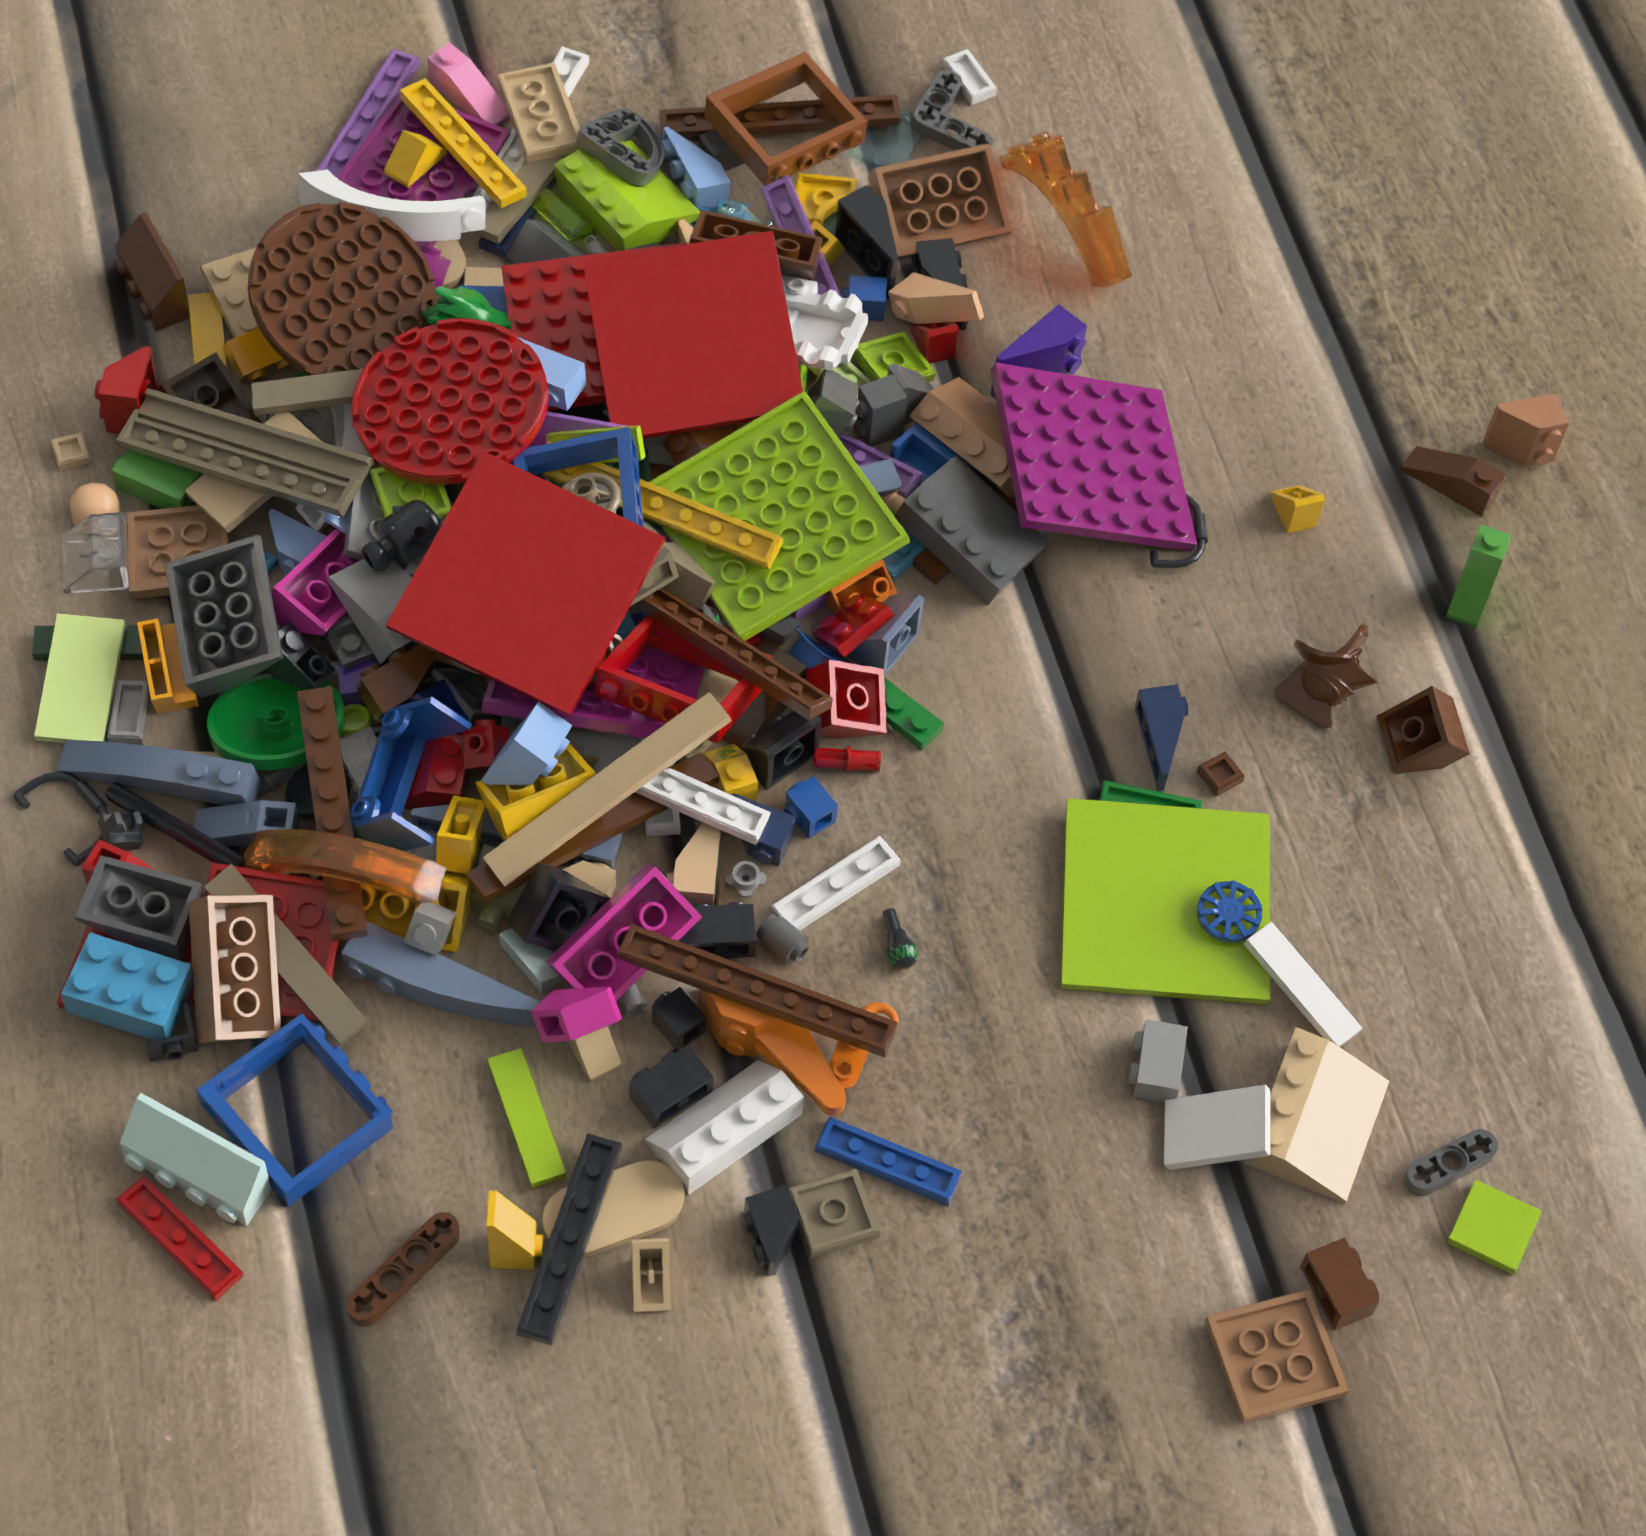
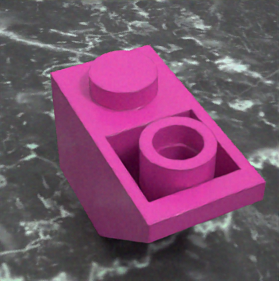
M610 986L552 990L531 1011L543 1043L573 1041L616 1023L622 1018Z

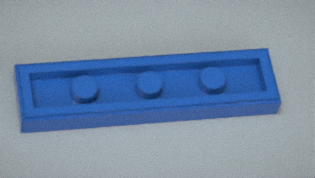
M832 1117L828 1118L815 1146V1152L857 1168L860 1171L945 1206L949 1205L962 1175V1171Z

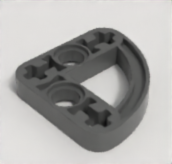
M627 108L617 109L583 124L576 138V143L581 149L627 182L637 186H644L652 182L658 175L664 159V145L656 130L642 116ZM635 136L645 148L648 161L621 142Z

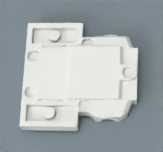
M781 275L798 364L830 371L839 363L848 365L868 324V315L862 313V302L856 294H850L848 298H842L837 295L835 290H829L820 295L817 294L816 281Z

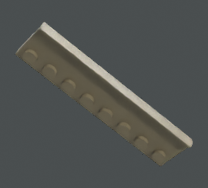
M149 388L145 392L146 399L140 409L133 411L116 439L122 448L339 517L345 515L371 467L376 465L372 457Z

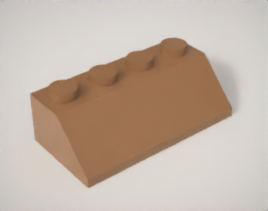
M960 377L929 391L910 414V417L915 423H918L963 458L966 464L1012 499L1014 497V490L997 406Z
M273 895L205 896L190 900L189 915L197 1044L269 1038L281 1029Z

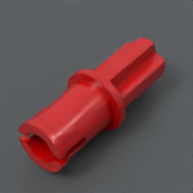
M846 746V749L815 748L813 752V766L817 768L844 769L845 773H849L850 770L880 771L878 764L881 765V752L878 750H851L850 746Z

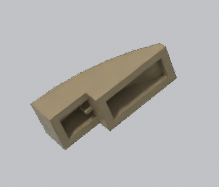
M643 522L645 528L659 534L648 522ZM665 541L663 547L671 551L679 578L662 588L695 609L703 610L717 583L677 542L667 543Z

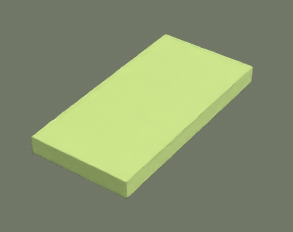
M57 613L34 734L36 741L65 743L66 740H106L126 627L125 620Z

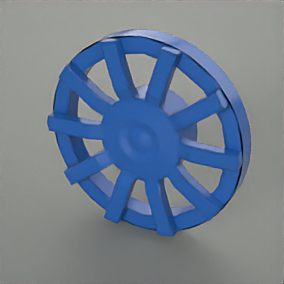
M1237 881L1215 882L1200 896L1197 905V917L1201 927L1211 937L1222 942L1236 943L1250 938L1257 931L1262 920V905L1253 889H1249L1245 885L1237 883ZM1222 889H1230L1229 897L1225 896ZM1236 890L1243 893L1238 900L1235 898ZM1216 891L1221 900L1218 901L1209 895ZM1247 898L1253 903L1251 905H1242ZM1204 901L1215 905L1216 908L1203 909ZM1255 910L1256 919L1244 914V912ZM1215 914L1216 919L1209 924L1205 919V915ZM1241 920L1253 924L1252 927L1246 931ZM1221 924L1225 926V933H1220L1214 928ZM1237 926L1241 934L1230 935L1231 927Z

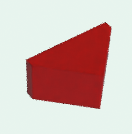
M943 322L910 325L918 349L929 364L955 357L958 336L957 324Z

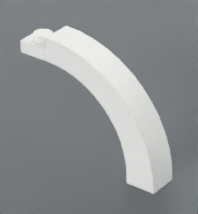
M329 170L298 173L299 203L302 206L314 203L338 204L342 202L365 207L366 211L376 214L381 218L384 216L406 232L413 241L461 239V233L485 230L486 201L482 196L444 201L398 200L372 195L350 187L337 179Z

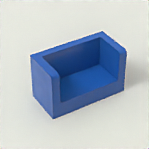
M915 423L891 445L890 457L923 473V479L918 486L954 456H957L964 462L963 458L918 423Z

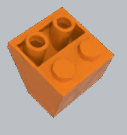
M883 559L828 591L826 605L834 614L839 612L844 607V603L854 595L864 593L883 602L889 596L897 593Z

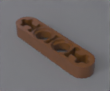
M441 1212L430 1217L350 1294L346 1307L348 1318L353 1324L361 1327L374 1324L457 1244L460 1237V1227L455 1216L450 1213ZM437 1226L441 1228L450 1226V1235L448 1237L445 1234H441L436 1238ZM434 1238H436L434 1240L436 1250H433L430 1244ZM420 1248L428 1254L426 1260L417 1265L408 1262L406 1257L409 1251ZM386 1274H396L400 1277L401 1283L394 1290H385L380 1285L382 1277ZM374 1288L378 1296L370 1302L371 1312L361 1311L357 1314L356 1304L359 1302L363 1305L367 1304L373 1298L372 1290L370 1289Z

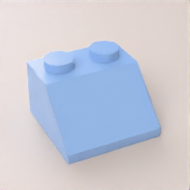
M538 701L505 742L481 781L486 785H532L540 774L546 778L558 762L553 756L558 758L570 742L565 737L572 725Z

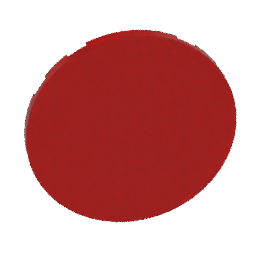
M467 318L438 320L437 324L421 329L414 327L393 338V343L381 352L377 351L367 362L358 377L353 391L351 406L354 427L359 441L368 455L379 466L398 477L432 485L466 482L483 451L508 463L513 461L530 445L538 434L544 422L549 401L546 375L540 359L531 346L516 337L514 332L500 325Z

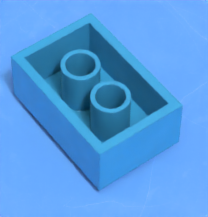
M89 933L61 992V996L67 1013L152 1040L171 1037L183 1010L182 1002L187 1001L193 988L191 964Z

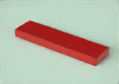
M144 1175L116 1198L117 1205L215 1301L244 1277L243 1271Z

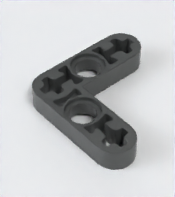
M952 70L940 71L916 106L910 123L911 128L916 133L954 151L975 147L977 144L984 145L989 143L992 149L993 138L990 134L947 114L959 94L962 78ZM946 84H949V86H948V88H947L946 91H945L944 89H942L943 86H945ZM936 99L944 105H934L929 100ZM926 114L930 115V119L923 121ZM947 129L954 130V131H956L959 135H958V136H951V135L947 134V133L945 132V130H947Z

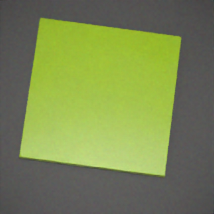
M805 391L649 482L783 538L782 546L770 570L660 525L669 540L677 542L717 583L709 599L733 634L744 641L910 543V538Z
M1067 798L1060 989L1268 1005L1270 1002V975L1245 947L1244 943L1246 940L1227 943L1211 937L1199 923L1197 905L1200 896L1209 886L1215 882L1233 880L1245 885L1249 889H1253L1262 905V920L1255 933L1270 923V814ZM1222 889L1225 896L1229 897L1230 889ZM1236 890L1235 898L1238 900L1243 893ZM1216 891L1209 895L1218 901L1221 900ZM1249 898L1242 903L1243 906L1253 904ZM1204 901L1203 909L1216 908L1215 905ZM1255 910L1244 912V914L1256 919ZM1215 914L1205 915V919L1209 924L1216 919ZM1241 920L1246 931L1252 927L1253 924ZM1221 924L1214 928L1220 933H1225V926ZM1237 926L1231 927L1230 935L1241 934Z

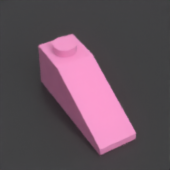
M450 42L427 58L429 83L467 114L497 126L511 118L506 104L473 62Z

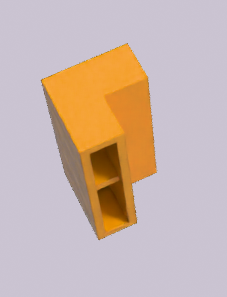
M158 618L137 622L151 701L156 714L199 706L197 694L185 685L175 623L161 625Z

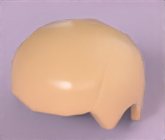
M91 482L81 485L70 496L69 507L73 524L85 532L99 533L112 528L120 519L118 496L113 489L104 483Z

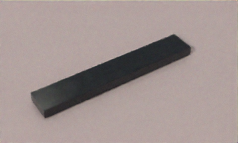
M587 1133L517 1327V1336L553 1345L617 1164L622 1143Z

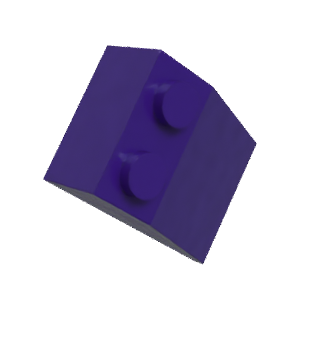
M1058 304L996 357L995 363L1072 375L1079 369L1082 363L1081 354L1086 344L1085 334L1087 325ZM992 383L990 395L996 399Z

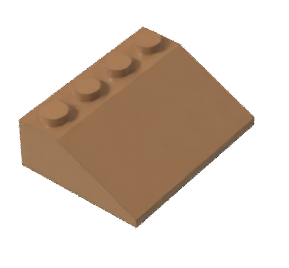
M990 143L875 168L868 176L870 187L885 200L898 258L915 254L916 241L953 238L954 245L1012 232Z

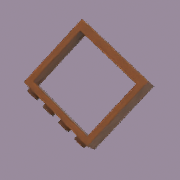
M806 52L707 95L704 115L707 121L764 186L787 175L790 177L801 171H807L822 161L830 160L848 149L856 148L857 145L865 142L868 122ZM805 83L842 125L770 157L734 114Z

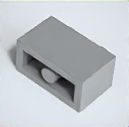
M1146 1019L1142 1032H1135L1132 1052L1138 1053L1137 1063L1131 1062L1128 1083L1134 1084L1133 1098L1165 1103L1167 1099L1177 1098L1181 1083L1187 1026Z

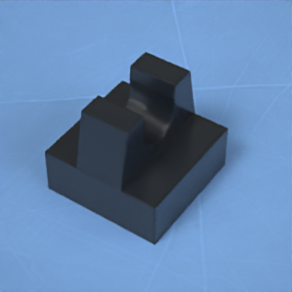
M140 811L133 813L114 812L113 814L101 815L98 825L104 842L122 850L139 849L144 841L141 834L143 820Z

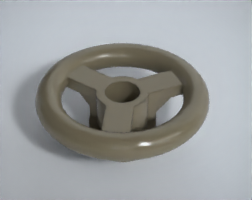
M582 474L572 478L562 486L563 489L596 505L609 502L605 509L615 513L620 504L621 493L619 486L612 478L603 474ZM596 483L606 486L609 491L598 489Z

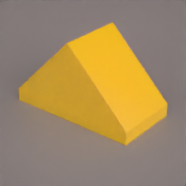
M403 130L387 162L384 174L409 188L447 154V149L423 135Z
M1301 485L1270 491L1271 500L1287 533L1317 526L1325 502L1323 493Z

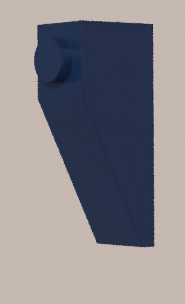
M1178 684L1139 689L1134 706L1157 791H1164L1184 716L1188 715L1187 699L1185 696L1181 697Z

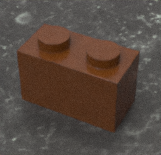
M1345 1237L1306 1253L1300 1265L1333 1330L1373 1315L1380 1302L1376 1284L1373 1280L1367 1279L1361 1268L1362 1261L1359 1253L1354 1247L1350 1248Z

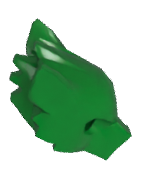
M439 286L435 288L434 293L443 298H438L434 307H428L422 313V316L427 319V323L431 325L437 324L438 320L467 318L491 322L508 330L512 328L508 314L493 308L486 298L476 290L464 287L449 289Z

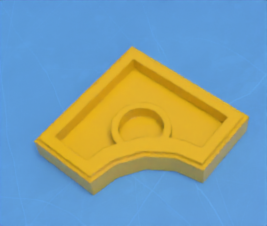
M797 173L795 190L810 225L815 220L823 225L827 217L837 212L838 200L857 189L856 178Z

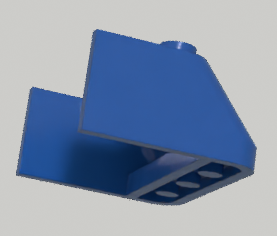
M433 697L391 708L383 716L382 728L358 799L351 809V822L360 846L365 852L385 856L433 845L435 838L401 816L426 741L468 731L472 726V723Z

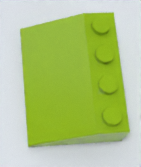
M632 140L621 142L648 161V157ZM578 149L553 164L558 189L616 251L652 243L658 244L678 232V221L684 219L687 223L691 224L696 221L700 214V211L661 170H659L658 175L652 182L644 186H637L627 182L583 149Z

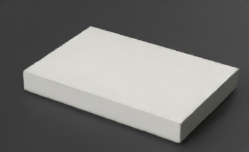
M1266 1085L1165 1100L1164 1166L1168 1170L1270 1156V1089Z

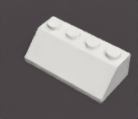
M757 1060L645 1139V1143L661 1163L669 1166L683 1183L685 1192L690 1195L801 1116L804 1096L782 1070Z

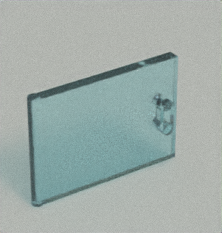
M899 108L901 116L900 125L867 127L865 142L853 148L849 156L876 167L908 161L923 137L911 128L910 123L913 113Z

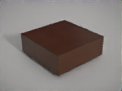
M1226 752L1199 765L1197 769L1199 776L1216 797L1239 785L1245 778V775Z

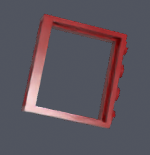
M647 615L597 668L594 696L666 724L698 700L627 673L625 670L647 646L701 665L739 681L720 703L732 721L706 739L717 744L762 690Z

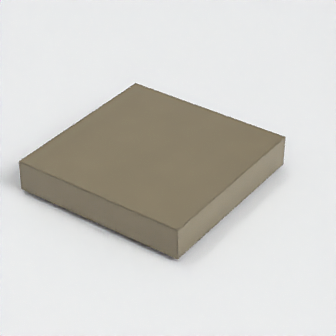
M857 1168L788 1188L799 1215L798 1224L811 1258L880 1237L881 1232Z

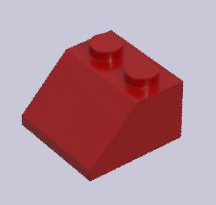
M144 346L105 367L102 380H97L95 398L100 401L99 416L100 419H104L106 432L120 434L135 409L139 410L145 401L147 388L158 391L159 385L151 347Z
M827 660L806 670V681L833 698L832 707L818 715L822 719L821 737L840 739L887 733L884 669Z
M452 734L426 741L404 809L412 810L413 808L450 805L453 795L466 797L470 770L464 769L462 735Z

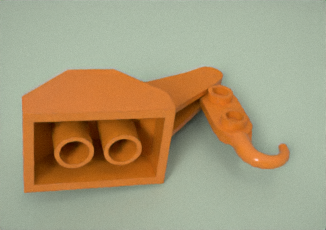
M699 989L698 1006L706 1016V1022L720 1047L737 1056L747 1055L755 1057L760 1054L773 1067L782 1070L789 1080L825 1114L837 1116L843 1112L846 1103L845 1090L853 1087L858 1082L868 1055L867 1051L838 1041L828 1064L808 1029ZM873 1002L862 1007V1009L874 1014L883 1013L899 1024L898 1014L893 1007L886 1003Z

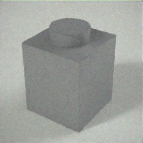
M423 900L413 914L404 943L437 956L446 944L457 912Z

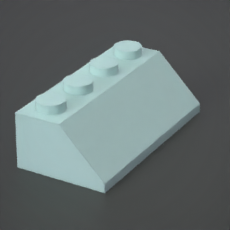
M142 1093L136 1098L120 1141L124 1161L137 1171L142 1172L145 1169L155 1175V1179L167 1188L172 1189L176 1186L185 1191V1195L197 1205L203 1206L206 1203L217 1209V1214L230 1223L238 1221L247 1226L271 1192L265 1161Z

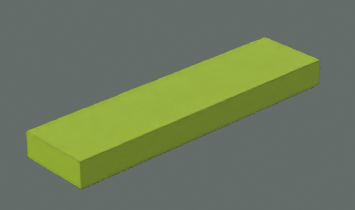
M522 1048L487 1058L492 1078L531 1188L533 1189L566 1178L563 1162Z

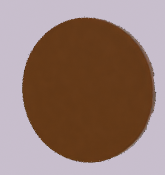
M342 202L338 204L314 203L295 209L281 217L267 230L260 240L252 256L248 272L249 302L261 333L270 346L284 360L309 376L363 369L377 351L381 352L393 343V338L414 327L421 329L430 326L431 324L427 323V319L422 316V313L428 307H434L438 299L434 293V276L429 263L410 236L384 216L381 218L376 214L365 210V207Z

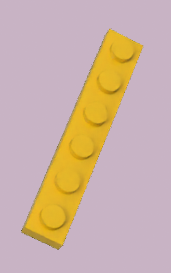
M426 78L400 89V99L501 209L527 197L525 185Z

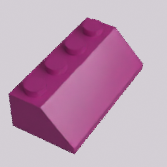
M336 528L273 588L271 594L278 625L282 626L290 620L301 633L324 635L347 613V610L327 580L329 576L361 561L344 556L345 533Z
M646 864L545 962L571 989L610 986L617 1001L647 971L617 959V952L630 925L633 924L678 941L702 916L655 866Z

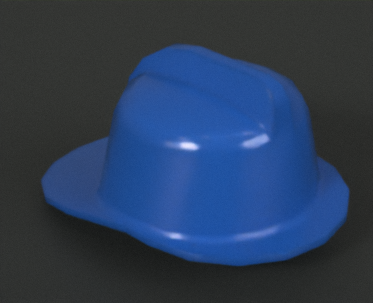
M794 628L799 636L788 654L805 664L807 670L827 660L852 663L841 655L818 644L799 628Z

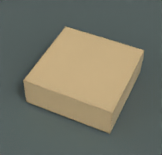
M82 432L50 440L59 471L91 464Z

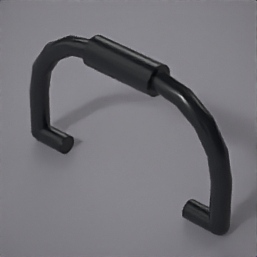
M1187 494L1188 505L1194 513L1193 524L1197 549L1191 556L1179 560H1158V551L1151 550L1150 561L1151 566L1154 568L1186 567L1198 561L1205 551V544L1208 542L1206 517L1201 512L1198 503Z
M45 773L32 779L13 794L14 799L22 808L27 809L30 806V802L24 797L27 793L48 781L61 780L74 785L75 790L100 816L102 814H109L106 809L107 804L85 780L81 781L76 776L68 773ZM102 834L89 848L78 856L71 848H67L64 851V855L73 865L78 866L86 861L98 840L104 841Z

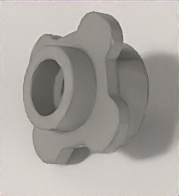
M742 860L735 865L732 872L726 874L725 882L729 886H734L739 891L741 897L749 898L758 886L765 885L766 875L760 872L756 864L749 860ZM743 877H748L749 880L744 881Z

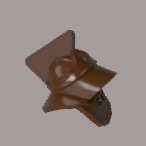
M1362 623L1346 645L1334 653L1315 649L1296 639L1293 645L1304 661L1275 689L1276 697L1323 727L1332 728V707L1341 704L1343 700L1347 701V697L1354 694L1353 690L1378 683L1360 666L1359 656L1363 652L1361 647L1365 643L1367 636H1369L1368 625Z

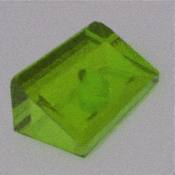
M545 188L532 204L533 208L570 242L586 239L588 235L596 236L598 233L597 229L561 195L548 188Z

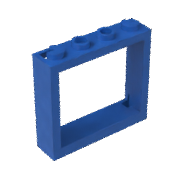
M629 427L529 447L514 459V466L534 475L618 457L623 517L644 527L637 447Z
M303 1014L296 1017L197 1089L201 1106L236 1146L265 1161L270 1186L288 1207L393 1129L391 1117L393 1111L387 1105L386 1099L383 1096L376 1097L371 1092V1085L365 1075L359 1070L354 1072L348 1066L349 1060L341 1048L337 1045L332 1048L325 1040L327 1036L320 1025L317 1026L314 1022L311 1024ZM304 1043L371 1120L292 1178L225 1099Z

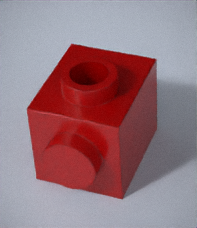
M496 720L475 721V727L462 732L464 769L480 772L487 771L505 742L509 739V727L496 725Z

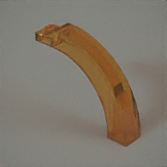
M300 829L257 831L255 840L247 847L244 854V868L274 873H307L344 879L392 893L416 904L437 901L446 867L424 858L378 843L344 835Z

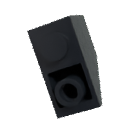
M290 620L278 628L283 659L265 670L276 680L307 690L319 688L336 669Z
M787 1184L745 1197L744 1212H740L741 1222L746 1234L752 1232L756 1243L752 1245L755 1260L758 1266L764 1265L768 1277L776 1274L798 1229L799 1215Z

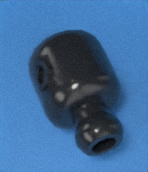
M412 500L404 506H393V513L378 523V533L381 539L368 542L361 551L363 558L373 571L380 572L385 570L394 558L398 562L407 565L425 556L442 526L440 519L427 503L421 500Z

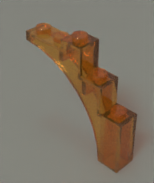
M1048 131L1038 133L1031 137L1032 142L1013 145L1008 148L1009 153L999 156L1002 168L1013 170L1024 176L1052 204L1078 248L1092 286L1109 287L1132 277L1112 207L1099 206L1098 202L1095 201L1087 171L1074 170L1071 167L1062 135H1049Z

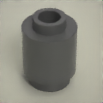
M771 914L762 922L757 930L756 936L761 939L760 943L785 964H789L792 961L795 963L799 962L808 952V936L783 916L777 917L775 914Z

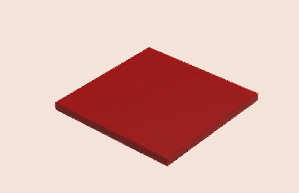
M773 231L583 261L610 423L627 426L640 425L642 439L752 422L803 392Z
M483 451L386 623V627L407 639L570 717L662 549L665 537Z

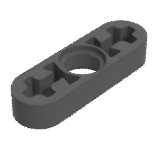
M1477 1129L1415 1160L1409 1165L1404 1175L1405 1187L1416 1196H1426L1489 1164L1498 1150L1496 1137L1487 1130ZM1475 1143L1479 1146L1484 1144L1487 1146L1485 1153L1482 1150H1477L1468 1157L1467 1153L1473 1149ZM1445 1155L1456 1157L1460 1162V1168L1458 1170L1447 1169L1442 1164L1441 1158ZM1434 1168L1435 1172L1429 1176L1426 1183L1423 1180L1416 1181L1414 1179L1417 1172L1420 1176H1423Z

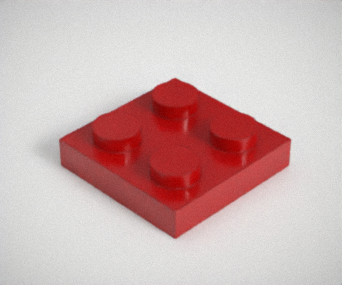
M860 593V595L857 594L850 597L844 603V607L835 615L828 616L822 620L819 628L812 634L819 644L845 657L895 615L888 605L864 593Z

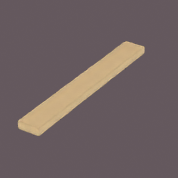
M710 692L497 846L483 857L504 887L731 722L730 716Z

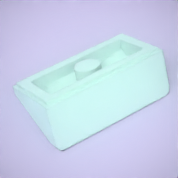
M512 928L499 934L500 946L541 994L562 981L558 974L545 962L553 954L551 950L524 942Z

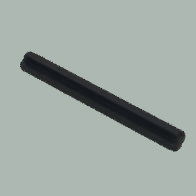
M113 782L106 789L105 796L109 801L129 813L140 811L144 822L212 863L244 867L245 861L242 856L120 783Z

